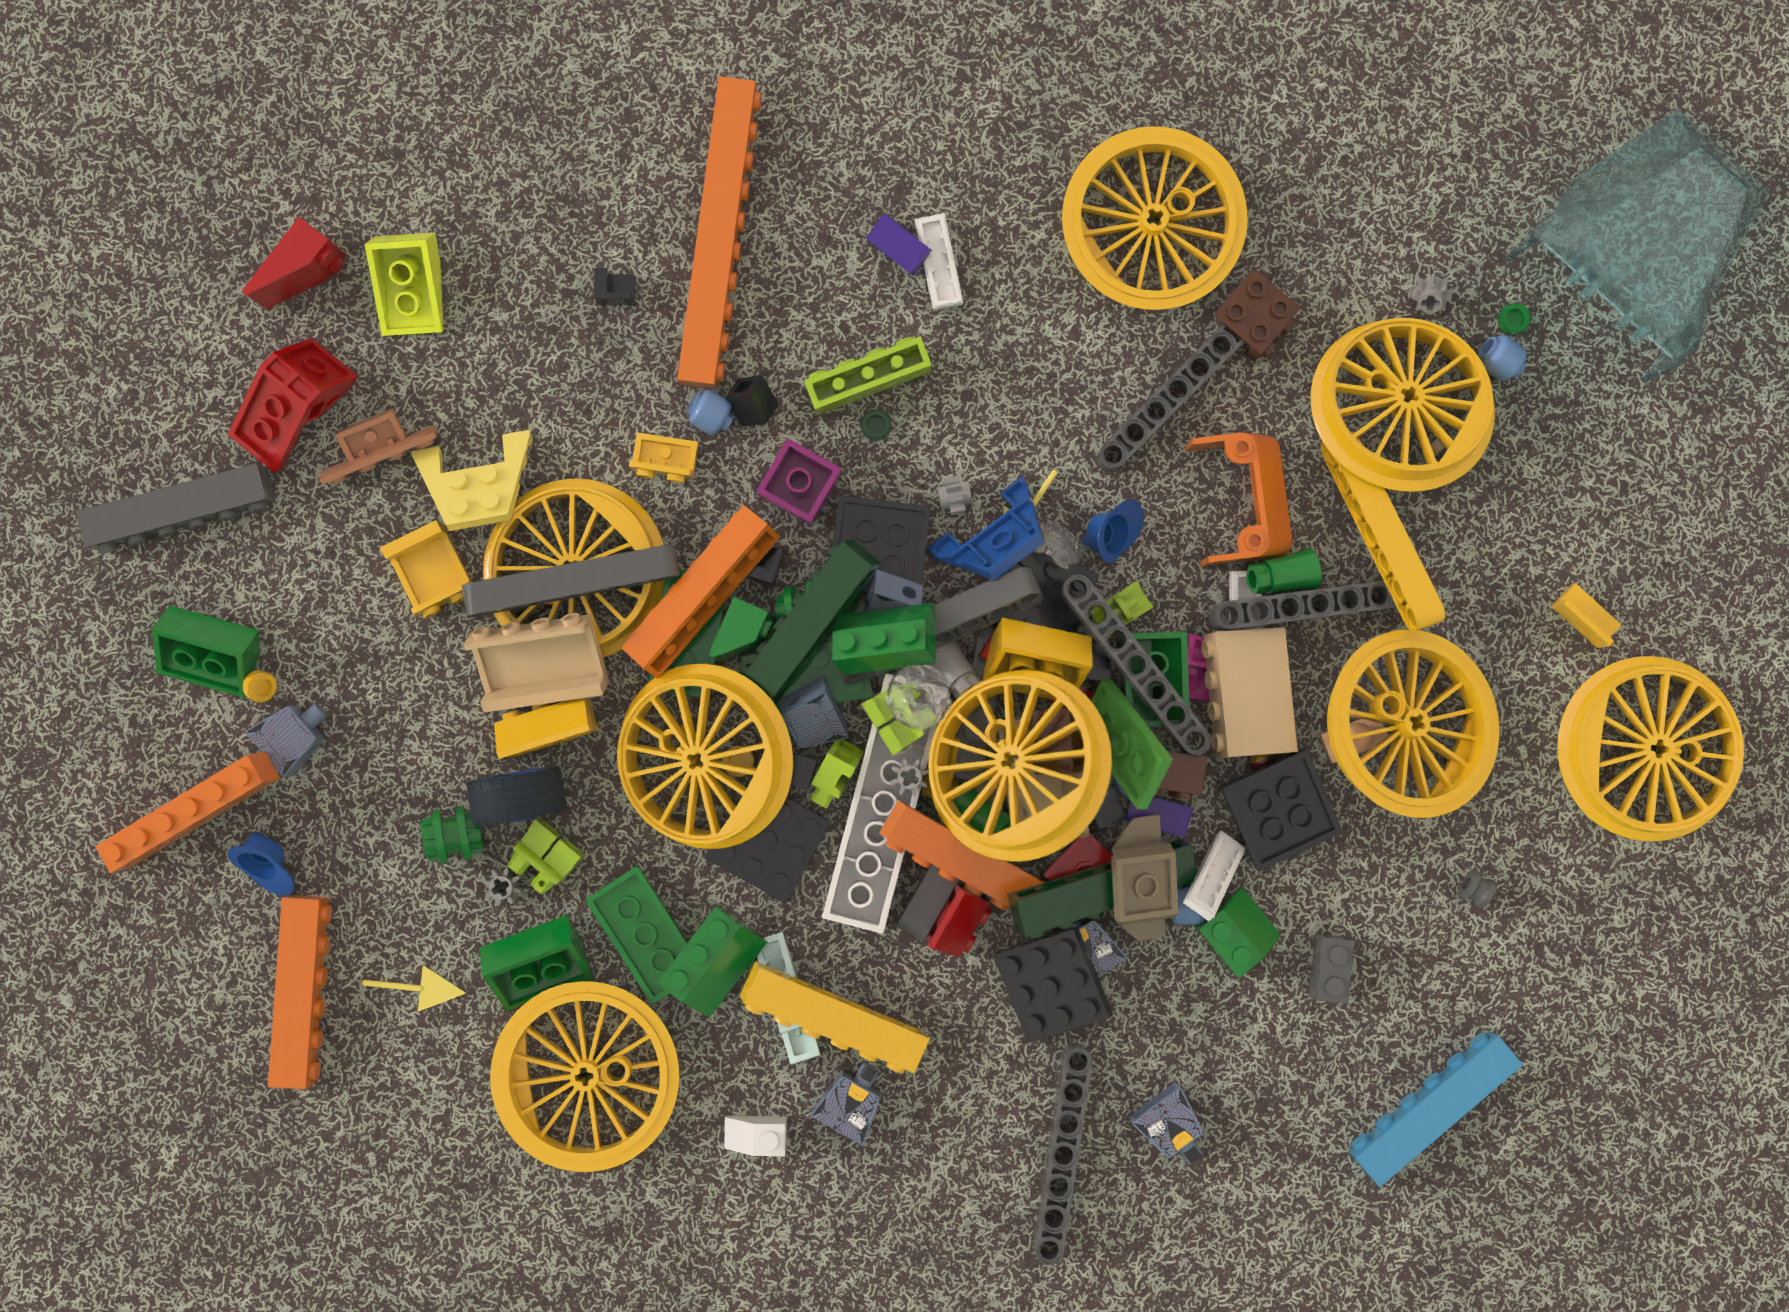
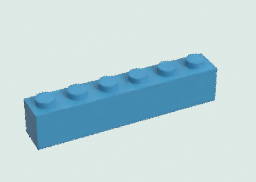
M1491 1031L1476 1035L1470 1042L1471 1047L1465 1052L1456 1053L1449 1058L1446 1063L1448 1066L1439 1074L1436 1072L1428 1076L1423 1082L1424 1087L1417 1093H1410L1402 1098L1399 1102L1400 1107L1392 1114L1386 1113L1381 1116L1375 1123L1377 1127L1370 1133H1363L1352 1142L1353 1147L1348 1152L1376 1185L1381 1187L1523 1066L1522 1062L1499 1035Z

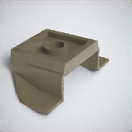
M1160 814L1131 818L1111 850L1114 853L1111 857L1114 918L1137 941L1166 937L1165 919L1173 918L1179 914L1176 852L1170 843L1161 839Z

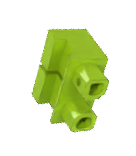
M913 681L897 688L894 685L862 703L863 708L876 728L899 714L902 715L899 719L878 731L892 755H895L925 735L923 731L937 721L928 706L914 715L908 708V703L921 696Z
M844 739L835 741L811 783L817 788L810 800L827 808L833 797L839 799L865 751Z
M542 818L534 820L528 828V832L513 848L515 854L507 866L521 876L532 865L539 873L530 885L540 894H544L554 885L562 883L586 855L566 838L560 839L562 835Z

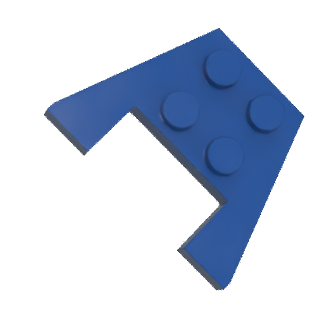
M1021 476L1000 492L1004 501L1011 507L1010 510L963 545L947 532L926 548L930 555L936 560L996 580L1001 575L1007 573L1010 568L1023 558L1032 554L1039 546L1045 543L1029 486L1024 478Z

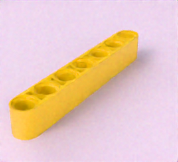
M1322 442L1321 452L1324 461L1407 628L1415 632L1444 621L1445 610L1385 488L1371 484L1351 473L1334 458Z

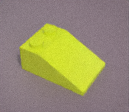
M436 233L375 236L365 243L382 336L443 332L441 262Z

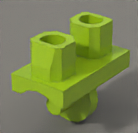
M1137 581L1106 600L1124 625L1153 608ZM1099 607L1089 611L1096 624H1100L1103 621L1104 613Z

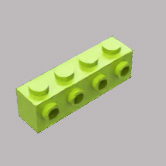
M921 336L914 339L913 337L901 339L895 343L896 346L885 350L884 348H877L866 354L867 357L856 361L854 358L839 363L837 368L830 371L823 369L810 374L809 378L804 380L816 415L931 373L932 364Z

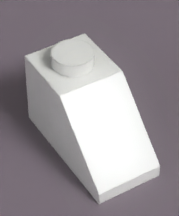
M725 1116L724 1148L751 1156H785L787 1150V1117Z

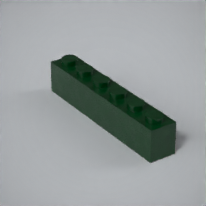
M853 539L843 541L842 543L839 541L831 548L827 555L830 558L824 567H818L809 578L811 585L805 592L801 591L793 599L791 606L794 608L788 616H782L774 625V635L770 640L766 639L759 645L755 651L756 659L752 664L748 663L739 672L758 685L774 704L778 702L882 564Z
M1178 839L1168 843L1171 844V847L1176 852L1177 889H1183L1194 881L1197 868L1191 844ZM1109 861L1007 894L1016 931L1025 937L1037 938L1045 935L1046 930L1055 927L1059 929L1068 928L1075 925L1076 920L1085 917L1086 919L1099 918L1104 915V911L1113 909L1112 862Z

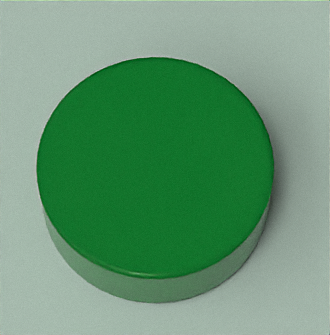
M1511 303L1505 306L1497 317L1498 327L1507 335L1522 333L1528 328L1531 321L1529 310L1519 303Z

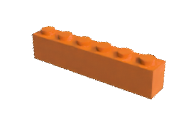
M743 505L731 517L721 532L711 540L702 554L690 564L689 569L670 587L668 593L657 606L651 609L648 616L628 636L620 648L643 669L658 679L779 540L780 536L765 521Z
M266 751L246 755L95 847L109 873L131 868L281 778Z
M900 800L897 801L879 832L887 839L885 845L900 854L903 853L904 849L914 854L912 857L913 861L925 868H929L930 864L940 868L938 871L939 875L953 883L956 878L966 883L964 885L966 890L979 897L982 892L991 896L989 902L1006 911L1008 906L1010 907L1007 894L1045 882L1009 861L993 859L971 850L961 843L946 826Z
M289 895L282 897L268 1087L307 1089L314 1085L320 1076L321 1064L317 1061V1049L321 1048L323 1042V1031L319 1030V1022L325 1012V999H321L322 986H325L328 977L327 968L324 967V955L328 954L330 947V938L326 936V926L332 918V906L328 905L329 897Z

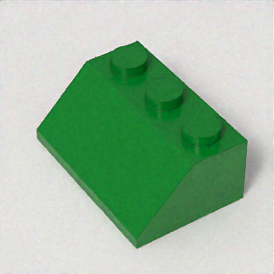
M934 603L842 615L832 631V661L844 675L935 664Z
M169 605L152 628L157 674L246 698L243 692V682L249 673L255 671L260 654L259 630Z
M1187 632L1131 633L1189 707ZM1119 635L1121 648V646L1123 645V637L1122 635ZM1132 656L1128 660L1127 667L1131 673L1139 674L1142 671L1143 663L1138 657ZM1121 674V692L1148 727H1163ZM1152 681L1147 687V693L1152 699L1156 700L1162 694V687L1158 682ZM1173 706L1167 712V719L1171 724L1179 723L1182 713L1180 709Z
M718 904L661 976L657 984L682 1003L710 1017L768 941L721 904Z
M568 915L479 948L482 977L507 1012L523 1006L531 998L552 987L594 979V974L579 933Z

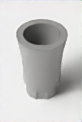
M956 641L937 648L936 663L925 665L956 699L981 682L977 672L968 662Z

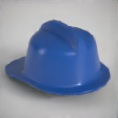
M1125 500L1111 512L1099 513L1093 516L1088 524L1087 533L1081 539L1082 544L1098 553L1106 563L1114 562L1136 541L1141 532L1144 513L1140 503L1135 500Z
M255 831L250 834L242 846L232 847L228 851V858L231 863L244 871L265 890L282 896L290 895L294 891L295 883L291 875L283 868L284 850L277 842Z

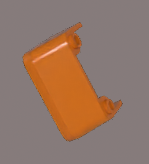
M1232 433L1192 438L1185 445L1186 452L1224 447L1225 455L1232 463L1238 465L1249 464L1257 525L1248 526L1239 533L1237 537L1238 553L1208 556L1200 561L1201 567L1277 558L1287 554L1292 547V533L1281 451L1277 440L1269 435L1252 433Z

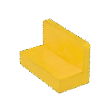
M1576 583L1571 584L1551 606L1596 648L1610 647L1614 642L1610 637L1621 626L1613 616Z

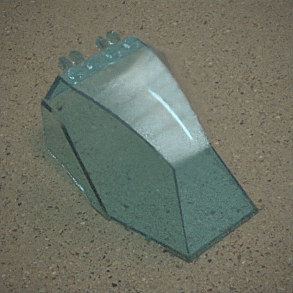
M1678 109L1576 176L1556 197L1550 207L1505 259L1510 262L1535 242L1543 243L1573 270L1564 281L1567 286L1575 285L1582 278L1588 284L1579 295L1584 301L1589 299L1595 292L1599 293L1622 314L1614 324V328L1620 332L1632 323L1638 328L1629 339L1633 345H1636L1647 336L1663 351L1640 378L1642 382L1646 383L1678 368L1701 343L1714 296L1770 189L1685 113Z

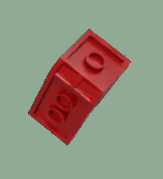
M313 338L275 351L260 365L227 435L273 473H276L283 469L304 425L320 418L355 384L358 375Z

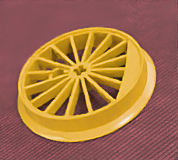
M1141 127L1124 131L1105 140L1094 148L1077 167L1069 182L1064 198L1062 212L1063 233L1068 251L1076 267L1085 279L1102 294L1119 303L1147 310L1171 309L1202 298L1215 289L1230 273L1240 256L1245 242L1247 206L1242 186L1234 170L1226 159L1207 142L1178 129ZM1147 152L1164 154L1153 204L1143 153ZM1130 155H1137L1146 205L1118 164V160ZM1172 155L1190 163V166L1161 205L1159 202L1169 156ZM1111 166L1137 207L1095 178L1105 168ZM1193 168H1197L1207 177L1210 183L1192 193L1191 190L1181 187V185ZM1093 186L1132 214L1083 204L1084 195L1088 188ZM1212 188L1216 190L1222 207L1191 212L1196 198ZM1174 198L1183 199L1187 209L1183 211L1176 210L1172 206V200ZM1081 211L1132 223L1089 230L1081 216ZM1223 214L1225 229L1224 234L1174 223ZM1149 217L1159 219L1157 225L1156 223L1149 224L1147 221ZM1135 230L1103 251L1100 250L1093 238ZM1174 232L1222 242L1216 260L1211 259ZM1141 234L1115 271L1105 256ZM1144 238H1146L1136 288L1124 284L1118 275ZM1151 239L1153 241L1161 290L1159 291L1141 289ZM1168 239L1209 266V269L1194 280ZM1159 241L1187 284L1168 289Z
M1393 318L1367 323L1347 332L1334 342L1323 355L1312 381V416L1323 443L1334 458L1357 477L1382 488L1416 492L1447 485L1466 474L1479 461L1493 433L1495 404L1491 382L1482 361L1463 339L1452 331L1429 321L1414 318ZM1392 338L1408 339L1406 376ZM1382 339L1394 373L1367 343ZM1419 341L1433 348L1413 382L1415 343ZM1358 348L1376 370L1371 372L1346 359V357ZM1437 350L1452 360V362L1419 385ZM1456 365L1466 378V380L1425 389ZM1339 367L1365 381L1361 386L1337 383L1336 378ZM1377 381L1381 383L1384 389L1374 388L1371 382ZM1470 387L1474 401L1436 397L1434 395ZM1336 392L1360 395L1369 403L1339 409L1336 401ZM1388 407L1387 410L1354 434L1349 431L1342 419L1345 416ZM1438 407L1467 410L1469 412L1465 421H1462ZM1392 413L1395 416L1375 453L1371 452L1357 439ZM1433 417L1459 430L1454 440L1451 439ZM1401 418L1403 419L1400 463L1382 458L1380 453L1398 420ZM1410 421H1412L1427 463L1426 465L1408 464ZM1423 423L1447 449L1439 462L1435 459Z
M557 480L525 493L516 500L511 520L496 523L485 550L483 580L502 577V571H533L554 567L502 566L507 545L559 566L586 559L590 560L615 555L632 547L636 551L664 544L649 514L638 502L623 491L594 480ZM576 497H580L591 505L594 510L576 550ZM564 498H570L569 552L549 505V502ZM541 506H544L563 556L525 518ZM600 513L611 526L583 553ZM523 522L559 560L517 544L509 539L517 526ZM616 530L628 542L587 559ZM665 580L644 584L641 594L626 588L616 589L638 599L637 604L627 618H624L600 593L594 594L621 621L620 625L605 635H602L587 596H580L587 614H591L603 658L622 650L620 647L625 643L628 636L644 621L651 609L656 607L662 600ZM575 598L569 599V614L575 613ZM565 600L544 603L553 606L548 616L550 620L555 619L560 605ZM541 604L529 606L519 617L514 610L493 614L501 626L512 622H518L520 625H523V622Z
M1409 629L1387 632L1374 637L1358 648L1348 659L1338 676L1330 696L1327 728L1330 745L1338 765L1359 791L1388 811L1414 818H1429L1450 813L1472 799L1482 788L1491 773L1499 745V717L1493 693L1475 662L1458 646L1441 636L1421 630L1412 632ZM1394 652H1406L1409 654L1405 694ZM1382 655L1384 656L1392 691L1388 689L1372 665V662ZM1419 656L1431 661L1433 665L1415 698ZM1440 670H1442L1452 680L1453 684L1421 709ZM1363 672L1366 673L1379 694L1373 696L1357 685ZM1458 689L1465 705L1464 710L1433 717L1427 715L1429 711ZM1353 693L1369 704L1370 713L1350 709ZM1383 701L1390 709L1387 713L1383 708ZM1467 714L1460 733L1430 727V722ZM1349 716L1390 726L1351 735ZM1391 731L1389 735L1359 757L1353 743L1354 739ZM1427 733L1456 739L1457 742L1453 750L1450 751ZM1392 742L1373 777L1364 766V763ZM1427 745L1447 759L1443 769ZM1398 753L1395 789L1392 791L1381 783ZM1420 755L1437 779L1430 791L1428 790ZM1408 757L1419 798L1405 796Z
M1641 656L1612 663L1593 674L1579 687L1563 714L1558 733L1557 752L1561 775L1567 790L1575 803L1591 820L1604 829L1628 839L1665 841L1682 837L1699 829L1724 807L1733 793L1741 774L1744 743L1737 716L1726 696L1713 681L1697 669L1680 661L1664 657ZM1643 675L1660 676L1655 723L1643 685ZM1671 678L1686 685V688L1665 724L1669 680ZM1630 679L1633 680L1646 727L1616 691L1617 686ZM1695 691L1707 705L1672 732ZM1609 695L1641 735L1605 716ZM1713 712L1720 729L1684 739H1676L1708 713ZM1606 723L1636 740V744L1602 739L1603 724ZM1721 734L1723 755L1702 751L1701 745L1697 742L1698 740ZM1601 744L1635 748L1633 753L1600 761ZM1684 744L1687 745L1690 750V755L1687 760H1683L1680 757V754L1682 753V749L1680 748ZM1651 745L1657 746L1658 751H1651ZM1636 757L1639 758L1599 789L1600 767ZM1702 757L1722 759L1717 778L1695 767ZM1642 766L1618 810L1615 809L1604 799V795ZM1677 766H1682L1714 784L1704 799L1700 797ZM1669 771L1697 805L1682 816ZM1650 772L1645 821L1642 822L1628 817L1627 812ZM1660 773L1673 819L1654 823Z
M689 664L664 672L658 679L655 677L633 699L621 726L617 749V763L620 780L630 803L650 826L670 839L687 846L702 849H721L741 844L763 831L779 813L791 785L793 751L789 732L782 715L770 697L758 685L744 675L722 666ZM684 686H700L702 688L697 733L695 732ZM672 689H675L684 726H680L660 698ZM714 689L727 695L728 699L705 738L710 690ZM734 702H737L749 714V718L712 745L711 743ZM653 705L670 729L663 732L644 719ZM752 722L755 723L763 743L718 753L717 748ZM641 727L659 739L660 748L637 744ZM672 734H674L678 741L681 743L678 749L675 748L671 743ZM762 748L765 750L757 768L719 761L721 757ZM637 751L681 761L639 770ZM683 766L682 769L648 793L641 775ZM718 768L754 776L747 788ZM686 773L664 812L652 797ZM717 779L743 795L737 806L732 802ZM691 781L685 825L670 816ZM709 785L731 815L722 829L719 826ZM699 786L711 830L694 828Z
M1016 670L994 675L977 683L961 695L949 707L937 726L930 747L928 766L929 786L934 805L943 823L951 833L965 846L981 855L1003 861H1027L1047 856L1060 850L1077 838L1091 823L1100 809L1111 775L1112 756L1110 740L1103 719L1094 704L1070 682L1058 676L1034 670ZM1013 690H1031L1017 729L1014 726ZM1040 691L1055 696L1057 700L1025 738ZM1001 693H1004L1006 721L995 718L987 701ZM980 704L990 722L986 727L985 734L967 719V716ZM1065 705L1074 716L1075 722L1032 745ZM961 724H966L991 746L997 754L953 741ZM1006 727V739L997 743V732ZM1080 729L1084 742L1083 750L1033 755ZM951 746L995 759L948 765ZM1017 757L1019 759L1015 761L1016 767L1013 769L1011 768L1014 764L1013 758ZM1085 757L1084 771L1081 779L1033 765L1035 762ZM991 768L950 791L947 773ZM1031 771L1039 772L1078 784L1079 787L1062 799H1059L1030 773ZM992 778L962 815L953 799ZM1024 778L1032 782L1054 804L1040 812ZM1018 784L1033 814L1032 817L1022 822H1019ZM999 785L984 833H981L969 821ZM1009 787L1011 827L993 834Z
M590 981L571 982L539 993L521 1006L508 1021L499 1036L492 1057L490 1072L491 1092L497 1114L503 1126L513 1140L528 1154L545 1164L563 1170L575 1172L600 1171L616 1167L633 1159L651 1145L662 1132L672 1114L677 1099L679 1064L676 1049L667 1028L658 1015L645 1002L630 992L613 985ZM581 1001L602 1003L590 1055H588ZM574 1002L582 1055L561 1022L554 1007ZM611 1005L628 1015L595 1059L607 1007ZM548 1012L574 1058L532 1027V1023L540 1015ZM631 1018L647 1033V1035L600 1062ZM527 1033L570 1065L528 1055ZM650 1039L655 1048L657 1060L632 1063L624 1055ZM528 1062L570 1073L530 1079ZM614 1062L621 1063L625 1068V1076L621 1078L613 1076L610 1073V1064ZM659 1066V1087L628 1080L633 1069ZM584 1068H586L588 1073H593L589 1081H587L586 1076H580ZM570 1079L566 1084L534 1102L531 1085ZM573 1085L574 1088L545 1128L541 1130L536 1107ZM622 1085L657 1094L652 1112L648 1114L612 1086ZM602 1089L641 1117L644 1123L633 1133L628 1134ZM579 1090L580 1094L568 1142L565 1144L548 1136L547 1132ZM586 1091L595 1147H578L573 1145ZM594 1092L619 1132L621 1140L608 1145H601Z

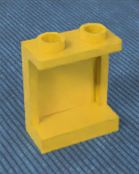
M435 520L380 547L385 559L391 561L413 606L411 608L413 615H423L424 618H429L442 611L440 606L450 601L452 605L464 601L461 585L472 583L443 523Z

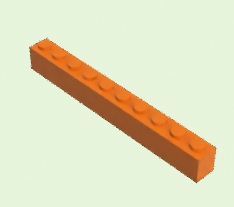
M718 77L677 377L680 385L717 390L718 382H723L725 364L721 363L722 351L727 352L729 345V333H725L726 321L731 322L733 316V303H729L730 291H736L737 273L733 272L734 261H740L742 244L737 242L738 231H744L746 213L741 212L742 202L748 201L750 183L745 182L746 172L752 171L754 153L749 152L751 141H756L758 122L753 121L755 111H760L762 103V92L757 91L756 82L753 80Z

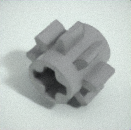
M1435 274L1426 279L1419 278L1417 288L1413 289L1411 298L1417 300L1416 309H1421L1429 313V315L1439 310L1445 311L1446 301H1451L1452 290L1447 289L1448 279L1442 280L1435 276Z
M959 476L944 478L945 486L937 487L941 509L950 508L951 515L965 513V505L972 504L968 481L960 482Z
M903 758L904 766L901 769L892 766L891 769L898 773V778L892 779L890 783H899L902 786L899 790L900 795L904 793L905 789H911L913 796H916L915 788L918 785L927 787V784L921 781V779L929 771H919L917 768L920 763L919 759L913 765H908L906 758ZM913 768L916 770L915 776L918 778V781L916 783L910 782L908 786L904 785V778L901 776V772L903 770L908 772Z
M509 867L505 868L502 875L499 870H492L491 873L494 878L483 881L484 885L489 886V892L485 897L497 899L496 906L502 905L505 898L510 904L515 903L514 894L524 892L523 888L518 887V880L522 878V875L514 877L511 875ZM507 881L509 886L506 888V891L500 892L498 887L501 885V882Z

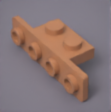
M392 408L335 432V437L347 460L322 470L319 480L321 484L327 482L337 484L347 479L349 473L357 470L360 473L367 472L377 466L376 462L386 458L389 461L396 460L406 454L405 451L413 447H417V449L426 448L434 443L433 439L437 437L438 429L436 425H432L407 436Z

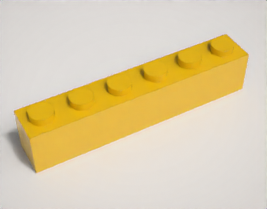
M757 961L754 962L739 995L742 1002L746 1004L744 1008L752 1013L762 1015L764 1011L774 1015L773 1020L779 1024L791 1027L793 1023L803 1027L802 1032L813 1038L819 1039L820 1035L831 1039L830 1043L842 1050H848V1047L859 1050L858 1055L872 1062H875L877 1058L887 1062L886 1066L902 1074L904 1070L915 1073L930 1040L925 1032Z

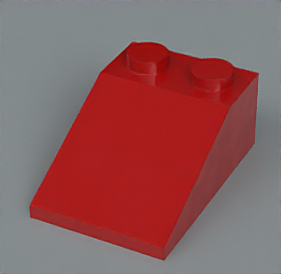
M298 217L241 292L264 308L269 309L328 280L332 274H337L344 266V258L347 255L328 238Z
M957 882L926 936L927 945L934 950L960 957L963 951L968 953L976 940V936L972 934L977 925L983 926L991 914L992 909L988 908L989 900L969 892L964 888V885Z

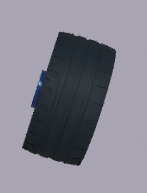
M542 767L468 781V802L470 803L469 808L474 826L521 822L566 810V794L560 767Z

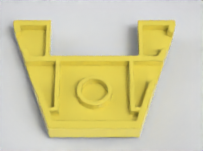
M530 430L502 435L504 462L446 473L443 471V457L439 446L411 451L412 457L449 531L511 520L520 489V476L528 460L526 457L528 447L532 445L533 441Z

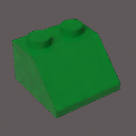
M733 597L708 655L726 662L756 650L764 640H770L774 635L773 627L776 624L777 617L768 611Z
M1241 886L1221 902L1214 918L1210 921L1205 919L1202 924L1193 925L1232 974L1238 978H1241L1259 963L1281 936L1279 931Z

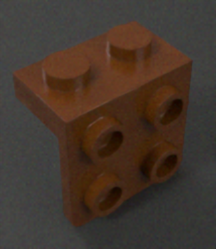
M1252 270L1219 307L1215 316L1250 347L1245 355L1254 362L1260 355L1266 358L1278 345L1273 341L1281 332L1286 335L1297 323V320L1293 317L1301 307L1259 271Z

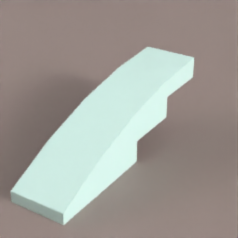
M783 932L765 937L764 939L768 943L758 954V962L798 978ZM777 1022L791 1065L821 1056L817 1039L803 1033V1027L793 1023L791 1027H787Z

